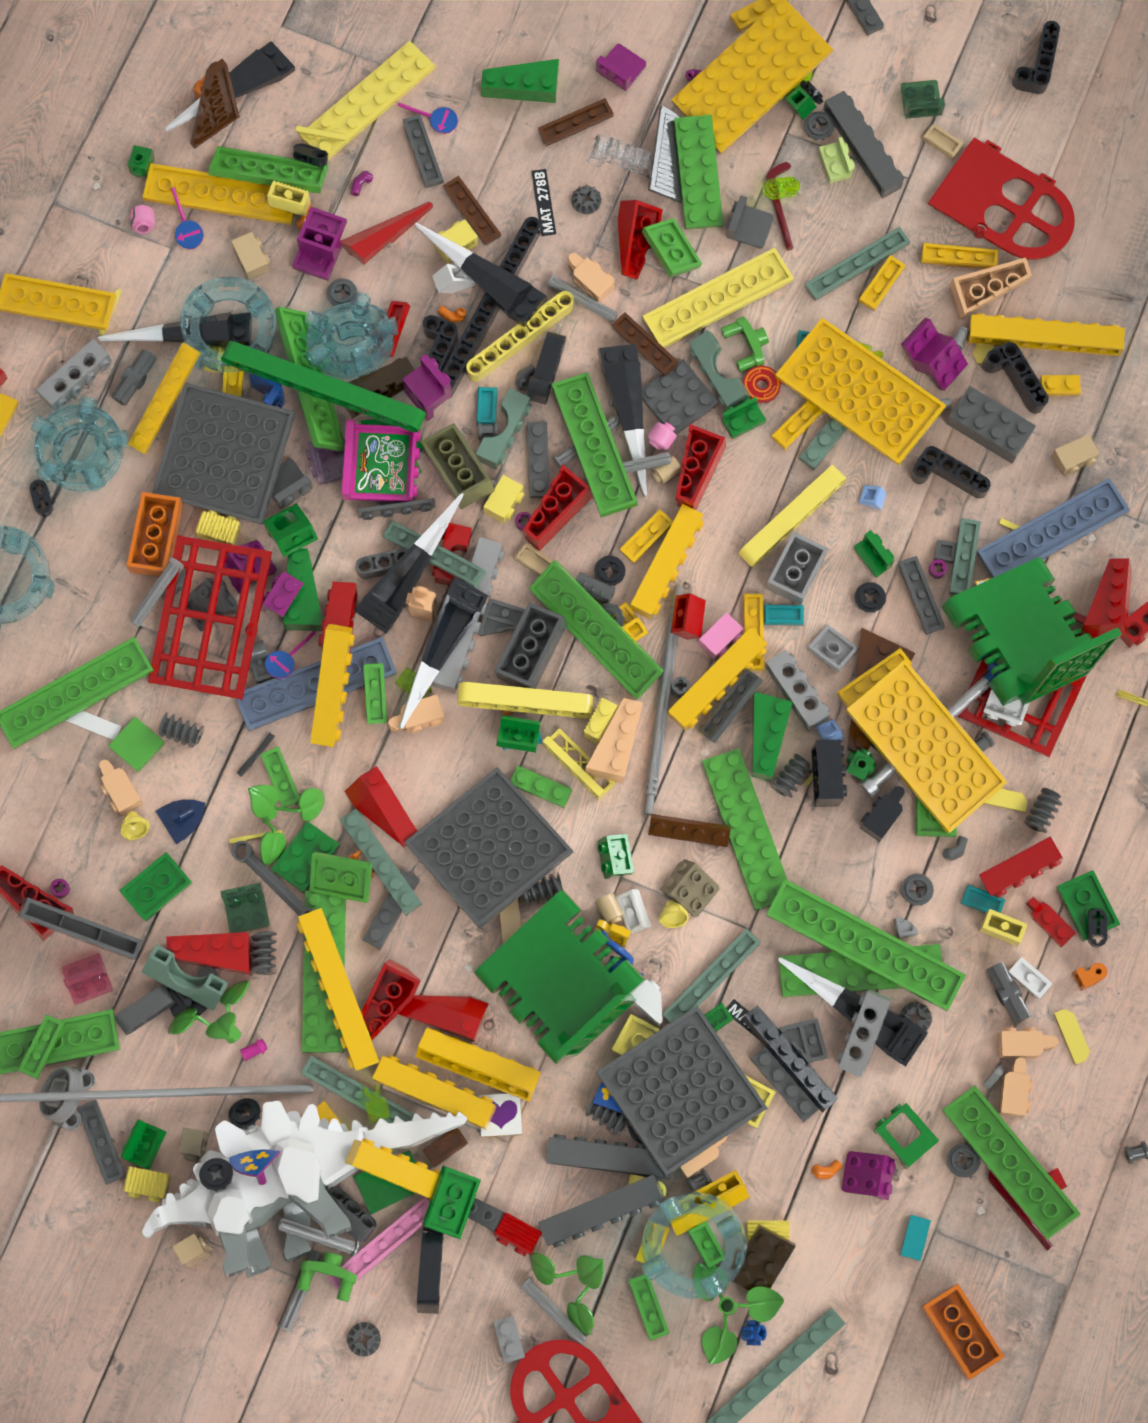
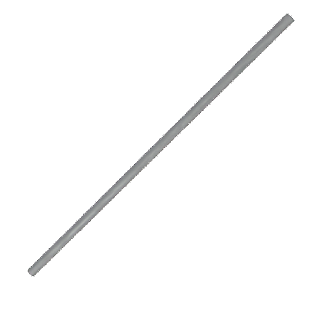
M313 1085L0 1094V1102L313 1093Z

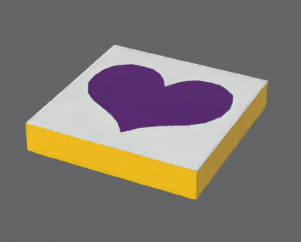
M508 1093L479 1095V1098L486 1096L494 1100L492 1104L496 1106L487 1130L481 1128V1137L522 1135L520 1098Z

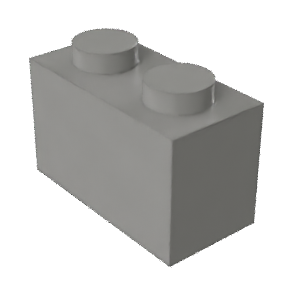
M514 1316L494 1321L504 1363L525 1358Z

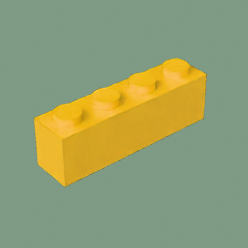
M734 1170L663 1208V1211L675 1235L679 1236L745 1201L750 1196L737 1170Z

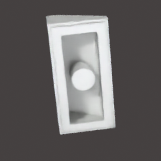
M638 889L629 890L615 897L624 913L622 918L626 929L630 930L631 934L651 927Z

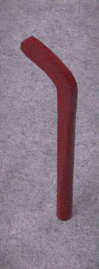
M783 162L768 172L766 180L786 250H792L793 244L775 178L791 168L790 163Z
M989 1170L988 1181L1048 1251L1054 1245L1049 1240H1046Z

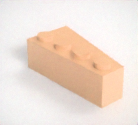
M1022 258L953 278L949 285L960 319L962 320L1026 283L1032 276L1027 259Z
M623 698L586 766L585 772L588 775L624 783L643 705L642 702Z

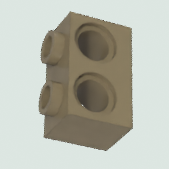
M183 1127L179 1153L188 1161L198 1162L206 1153L209 1134L203 1130Z

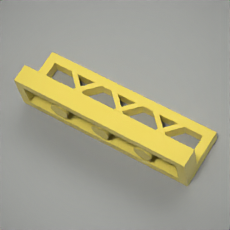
M560 728L551 737L547 736L543 740V746L598 801L616 784L614 781L606 780L609 785L602 789L596 783V778L598 777L590 776L582 769V765H587L591 758ZM559 735L565 740V747H560L554 742ZM568 751H577L579 753V761H574L568 755Z

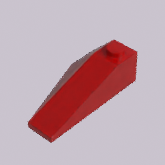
M638 200L620 201L617 220L621 275L635 280L638 279L646 261L645 255L648 249H651L641 231L644 227L661 222L663 209Z
M377 766L361 775L344 791L355 809L385 831L386 834L401 846L405 847V841L417 832V829Z
M390 959L383 964L361 1011L372 1041L413 999L421 982L408 968Z
M414 995L413 999L398 1015L475 1042L489 1003L464 996Z

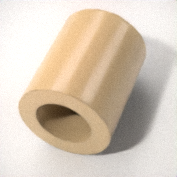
M671 456L670 464L652 468V477L657 483L665 484L680 474L682 467L677 459Z
M613 893L605 895L595 902L605 922L612 925L622 921L621 917L624 916V913Z

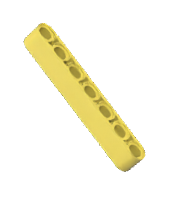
M568 291L560 292L541 306L524 327L517 324L472 358L466 366L469 380L473 382L482 380L571 313L574 304L573 295ZM565 300L569 302V304L567 305L561 304V302ZM547 312H553L554 315H553V316H547L546 313H547ZM538 323L540 326L534 328L531 324ZM523 334L525 337L518 339L516 335ZM504 345L510 347L508 350L501 349V347ZM494 357L495 360L489 362L486 360V358ZM478 368L480 371L473 373L471 369Z
M834 465L830 466L755 535L738 554L752 568L755 567L845 483L847 478Z
M472 682L458 684L457 704L463 707L573 718H591L593 715V696L589 694Z

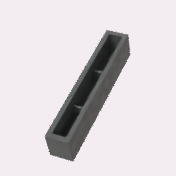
M842 91L825 100L823 110L833 119L835 128L844 142H847L850 151L881 198L883 199L901 189L904 181L903 174L895 168L892 157L885 153L882 142L875 138L872 127L866 124L862 112L854 106L852 97L848 96L845 91Z
M28 897L24 898L17 918L131 960H136L143 942L141 939Z
M554 1134V1137H549L546 1164L641 1176L656 1175L657 1178L665 1179L670 1178V1174L666 1177L664 1176L644 1145L636 1144V1147L633 1148L627 1147L628 1143L615 1142V1145H609L606 1140L595 1139L593 1143L586 1142L587 1138L574 1137V1140L566 1139L565 1135Z
M651 1175L538 1223L547 1246L553 1245L556 1248L566 1244L565 1240L572 1237L573 1240L585 1236V1231L591 1229L592 1232L603 1229V1224L609 1221L611 1224L623 1220L622 1216L630 1213V1216L637 1215L642 1212L641 1208L649 1205L651 1209L661 1205L660 1200L665 1199L657 1176Z

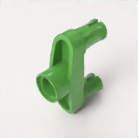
M743 316L736 319V322L721 328L725 339L739 332L743 333L752 352L750 356L736 361L740 372L764 364L761 346L768 344L769 339L763 327L754 330Z
M325 1252L322 1262H301V1273L296 1289L308 1292L313 1273L319 1272L340 1278L341 1284L336 1299L349 1302L353 1284H356L358 1276L340 1267L343 1256Z

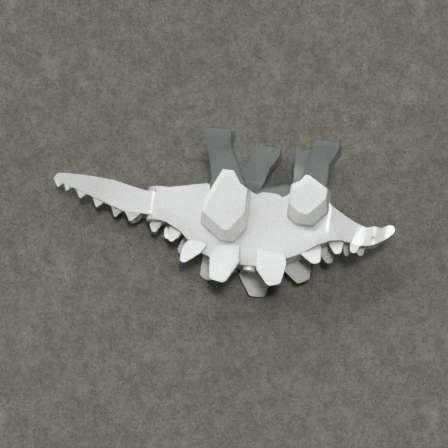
M279 1101L266 1102L263 1105L261 1128L257 1125H250L247 1129L238 1128L227 1121H222L216 1126L215 1132L221 1153L210 1150L201 1158V1163L195 1164L193 1172L198 1181L189 1179L187 1184H181V1195L179 1193H175V1195L168 1193L166 1198L162 1200V1206L157 1207L151 1214L142 1230V1234L146 1239H149L156 1231L176 1224L211 1229L215 1235L220 1237L226 1253L223 1265L225 1278L244 1271L247 1278L271 1269L269 1257L257 1228L263 1227L281 1209H283L285 1219L309 1227L311 1217L322 1227L326 1240L351 1231L349 1219L338 1207L327 1190L359 1170L345 1163L354 1139L362 1141L363 1138L375 1142L373 1146L379 1149L380 1146H384L395 1152L418 1146L443 1133L464 1126L467 1117L460 1112L454 1117L449 1112L446 1117L441 1118L433 1112L430 1119H422L416 1113L412 1121L404 1122L398 1116H395L394 1123H388L380 1118L374 1129L369 1131L367 1127H363L358 1121L353 1120L352 1129L348 1131L344 1123L339 1124L336 1119H332L330 1124L325 1118L320 1120L314 1104L308 1106L301 1118L297 1111H290L286 1114ZM266 1149L280 1151V1154L264 1170L267 1181L264 1185L258 1184L257 1177L242 1175L234 1169L232 1182L225 1190L221 1189L215 1192L214 1190H207L201 1184L199 1178L200 1169L206 1161L212 1158H222L229 1162V1157L251 1150ZM220 1171L217 1173L210 1172L213 1175V1180L222 1178ZM286 1232L284 1256L287 1263L310 1254L311 1248L307 1239Z

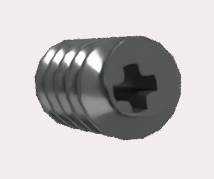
M168 712L165 713L159 726V735L161 737L166 735L167 739L174 738L175 742L181 740L182 745L188 743L190 748L199 743L204 732L203 725L198 730L197 723L190 727V720L182 724V717L175 721V714L167 718Z
M794 754V759H790L789 765H785V771L779 773L780 777L774 779L775 783L770 784L772 789L784 797L792 798L793 795L790 790L797 792L798 789L795 787V784L802 786L803 783L800 781V778L807 780L805 772L812 773L807 760L798 754Z
M1042 788L1041 794L1037 796L1038 801L1034 802V808L1030 809V814L1026 816L1027 821H1024V823L1035 831L1047 833L1044 825L1051 826L1047 819L1054 820L1055 816L1051 812L1058 813L1059 810L1055 805L1062 806V802L1058 800L1061 796L1051 789Z
M559 872L557 873V879L553 874H550L549 881L544 876L541 879V883L538 881L522 894L523 900L526 901L528 906L531 905V899L536 904L539 903V897L546 902L547 895L552 898L555 896V893L563 890Z
M257 932V934L251 936V939L256 941L251 944V948L256 950L251 952V956L255 957L251 960V964L255 966L250 969V972L258 975L276 974L270 971V969L276 967L275 964L271 963L272 960L276 959L275 956L271 955L272 952L277 951V949L271 947L272 944L277 943L276 940L271 939L272 936L277 935L276 932Z
M593 1098L586 1109L585 1115L588 1117L593 1113L592 1120L596 1121L600 1118L599 1125L602 1126L607 1123L606 1130L614 1127V1135L622 1132L628 1123L624 1115L593 1104Z

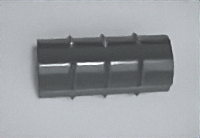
M582 572L575 579L592 597L605 603L611 602L615 594V587Z

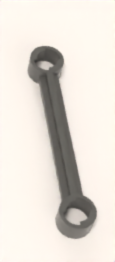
M238 841L233 845L231 849L232 856L237 861L246 863L298 916L314 911V909H309L254 855V849L250 844L245 841ZM246 845V857L239 859L237 857V850L240 846Z

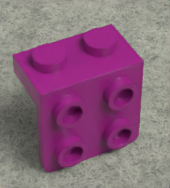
M616 44L606 58L600 55L596 60V72L614 83L617 87L627 91L645 69L647 63L623 45Z
M258 540L240 545L265 550ZM227 552L224 568L245 571L248 556ZM255 558L253 573H259L262 558ZM272 560L270 561L268 576L275 574L277 571ZM228 576L232 586L240 594L243 579Z
M284 571L281 576L277 574L272 582V590L270 592L266 591L264 594L262 611L265 613L269 609L283 618L304 583Z
M849 1151L846 1157L842 1191L889 1200V1195L892 1193V1176L896 1169L895 1159L886 1155Z

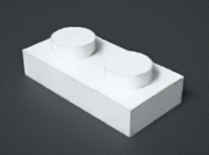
M1022 957L1008 971L1011 977L1038 1000L1053 984Z

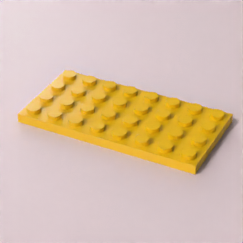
M779 0L671 100L686 117L712 115L715 148L722 154L833 52V48L787 0Z
M823 317L775 375L776 379L898 466L946 408V404Z
M906 660L899 663L845 710L947 833L953 831L1007 783L1006 779Z

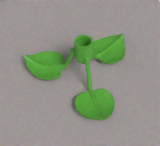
M256 785L248 788L253 814L262 818V822L272 830V833L266 832L261 839L260 855L262 863L265 866L270 865L279 859L286 849L284 834L276 833V829L269 822V820L276 817L277 810L301 812L302 820L311 821L323 809L324 793L316 788L304 790L298 800L300 808L294 809L275 806L279 800V794L273 786Z
M250 980L238 982L225 990L220 1002L223 1005L225 1004L227 1013L223 1014L212 1024L196 1015V1008H188L174 1018L168 1033L173 1035L183 1033L190 1028L194 1020H199L208 1026L206 1035L209 1038L225 1039L229 1044L236 1042L241 1037V1032L234 1025L236 1023V1015L230 1011V1005H234L241 1000L250 985Z
M532 1253L530 1257L532 1270L536 1278L544 1285H551L554 1282V1278L557 1279L579 1273V1280L582 1284H587V1286L578 1296L575 1303H568L567 1314L569 1320L583 1334L592 1335L594 1328L592 1312L586 1305L580 1304V1301L590 1288L597 1289L600 1287L604 1275V1259L582 1255L577 1258V1270L556 1274L554 1273L555 1265L548 1257L540 1253Z
M697 1263L695 1266L693 1277L696 1292L702 1299L712 1301L718 1295L720 1298L719 1310L724 1314L723 1330L717 1326L711 1327L706 1330L702 1338V1346L710 1364H717L727 1360L737 1347V1336L733 1332L727 1331L728 1316L735 1314L739 1307H749V1315L757 1322H767L775 1317L783 1305L784 1299L770 1288L754 1287L746 1295L747 1304L736 1303L732 1298L723 1297L721 1294L728 1286V1276L722 1268L714 1265L707 1269L705 1264Z

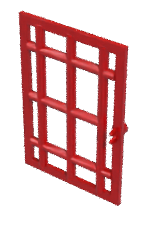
M177 535L173 558L183 564L186 572L179 607H172L179 570L166 589L151 664L154 671L149 674V684L154 683L243 700L255 637L258 632L257 627L272 551ZM184 545L191 546L188 561L182 560ZM199 547L219 551L216 566L196 563ZM227 552L248 556L245 571L224 568ZM256 557L262 558L259 573H253ZM194 570L214 574L207 613L186 609ZM222 575L243 579L235 618L215 614ZM253 580L257 581L250 621L245 628L247 636L241 666L238 667L234 666L250 583ZM170 615H177L170 652L166 654L163 653ZM185 617L205 620L198 659L177 656ZM213 622L234 625L226 664L205 661ZM161 661L167 662L165 677L158 676ZM175 663L196 667L193 682L172 679ZM204 669L224 672L221 688L201 684ZM232 674L239 675L236 690L229 689Z
M1076 612L1072 618L1084 625L1087 616ZM1084 626L1082 628L1083 633L1079 636L1086 634ZM985 659L981 661L969 689L983 678L988 668L984 661ZM1087 676L1070 683V686L1073 688L1055 726L1049 724L1048 721L1064 686L1053 691L1041 719L1027 713L1025 714L1023 721L1037 726L1031 740L1010 731L1012 726L1004 723L1003 727L982 718L992 690L991 687L976 699L980 703L975 714L967 711L968 706L957 717L1050 757ZM1044 730L1052 733L1046 746L1039 744Z

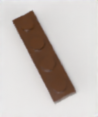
M606 98L538 127V132L545 146H549L612 118L614 113Z
M459 176L443 185L445 192L485 246L501 237L500 231Z
M626 312L611 325L629 344H636L637 351L662 375L666 376L679 364L676 358Z
M651 814L648 835L728 847L731 826Z

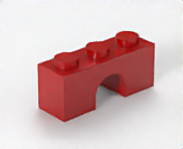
M449 523L441 538L444 540L442 547L451 552L458 550L467 552L472 536V528ZM433 566L432 576H434L435 583L449 586L454 576Z

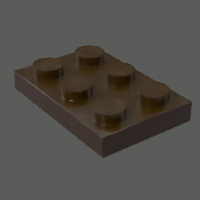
M759 1224L729 1273L728 1280L747 1290H751L754 1287H767L771 1289L795 1249V1243Z

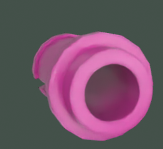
M256 1039L255 1043L240 1049L244 1060L248 1061L260 1053L265 1054L268 1048L263 1039Z

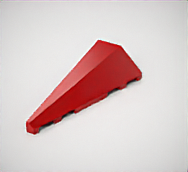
M431 202L424 203L341 240V245L351 256L354 255L365 265L390 242L393 244L433 208V204Z

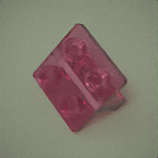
M100 953L62 967L65 987L69 989L75 1005L113 991Z

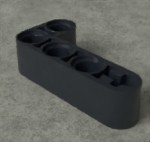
M1047 21L1044 24L1039 39L1034 68L1019 67L1016 70L1012 80V85L1015 89L1034 94H1042L1046 91L1051 78L1060 26L1057 22Z
M429 315L423 320V331L426 337L435 341L428 357L436 360L439 365L438 369L442 372L457 343L458 329L450 321ZM431 324L436 326L434 329L427 328ZM447 331H452L454 333L451 336L445 335ZM439 348L447 349L443 353L437 351Z
M547 332L534 375L531 376L527 388V396L530 397L531 401L544 405L547 404L552 389L551 384L554 382L567 336Z
M1008 342L987 353L982 362L983 370L987 373H995L1004 369L1027 409L1034 414L1040 413L1048 403L1049 397L1018 345Z
M929 446L923 451L911 473V479L914 483L923 484L933 472L978 499L984 498L991 486V482L987 477L934 446ZM926 455H933L935 460H929ZM943 465H949L952 469L945 470ZM922 470L925 473V475L920 476L917 474L916 471ZM959 475H966L968 480H962Z
M427 1227L422 1229L417 1313L439 1314L444 1234Z

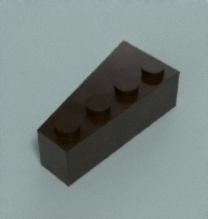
M407 357L399 358L391 364L347 383L391 398L404 391L402 379L413 372L414 368ZM346 408L352 419L361 415V413Z

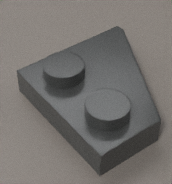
M489 598L478 635L484 636L515 630L525 609Z
M818 1018L779 1027L780 1032L807 1063L828 1058Z

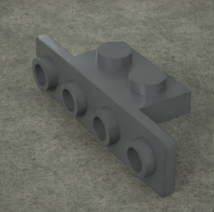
M413 497V501L403 503L376 502L375 507L357 509L358 518L371 520L376 516L391 517L396 513L407 515L417 510L428 512L432 508H436L435 498L415 501V497Z

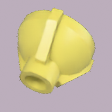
M128 812L120 827L121 835L128 839V841L142 838L148 833L150 823L142 816H138L137 812Z
M676 900L667 901L666 907L663 908L658 917L659 923L666 928L685 926L689 920L688 912Z

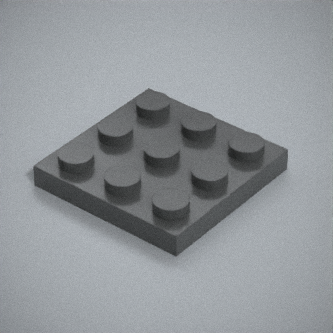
M684 359L678 362L679 364L666 376L660 375L642 388V401L660 423L665 424V422H668L675 428L673 432L676 435L719 404Z

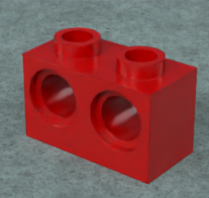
M1148 602L1128 616L1127 637L1120 638L1129 648L1134 644L1139 646L1146 639L1144 636L1148 634V624L1143 621V617L1148 618ZM1128 629L1135 630L1136 636L1130 635Z

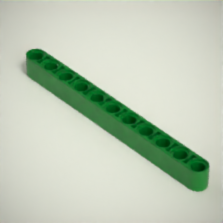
M228 341L221 357V361L229 366L414 433L419 432L426 415L424 411L234 341Z

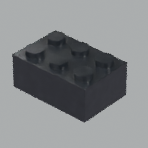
M840 739L816 740L811 748L814 807L839 806L844 797L847 796V786L843 785L846 769L845 765H842L841 758L844 757V745H841Z

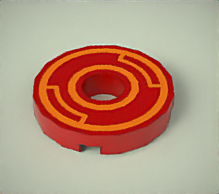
M762 365L756 366L746 373L743 384L751 396L750 399L756 397L757 403H769L776 399L780 393L781 381L775 378L777 373L775 370ZM764 381L767 383V387L760 389L757 386V382Z

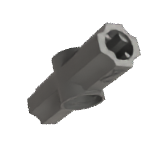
M142 349L133 364L127 366L124 370L121 382L111 395L112 399L126 406L136 390L141 389L144 385L147 373L157 360L156 356Z
M1003 962L988 968L986 971L996 988L995 993L1003 1006L1005 1005L1014 1024L1031 1017L1021 998L1022 993L1019 986L1014 980L1012 981Z

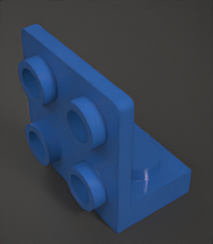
M249 373L251 387L264 394L263 403L282 408L285 404L282 385Z

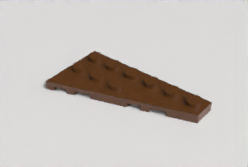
M223 59L213 62L206 70L190 142L194 149L240 117L228 66Z
M861 628L855 679L900 648L910 661H912L915 653ZM851 718L847 750L855 752L856 749L861 751L864 748L869 751L872 742L867 736L865 737L862 730Z

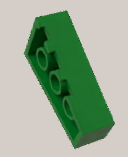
M559 59L483 69L481 97L556 103Z
M301 548L288 555L287 573L304 583L284 615V626L286 630L321 631L322 613L309 550Z
M754 692L752 777L769 782L772 781L793 702Z

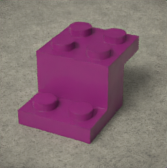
M311 206L297 238L299 250L292 264V269L328 281L342 249L340 238L347 224V219Z
M926 317L901 343L915 370L931 376L938 389L945 391L968 365L955 339L938 333L931 319Z
M425 354L420 358L421 366L402 380L404 393L418 409L426 413L425 418L429 421L434 417L433 410L452 397V387L450 385L451 379L445 372L442 373L438 369L439 365L434 358L430 359Z

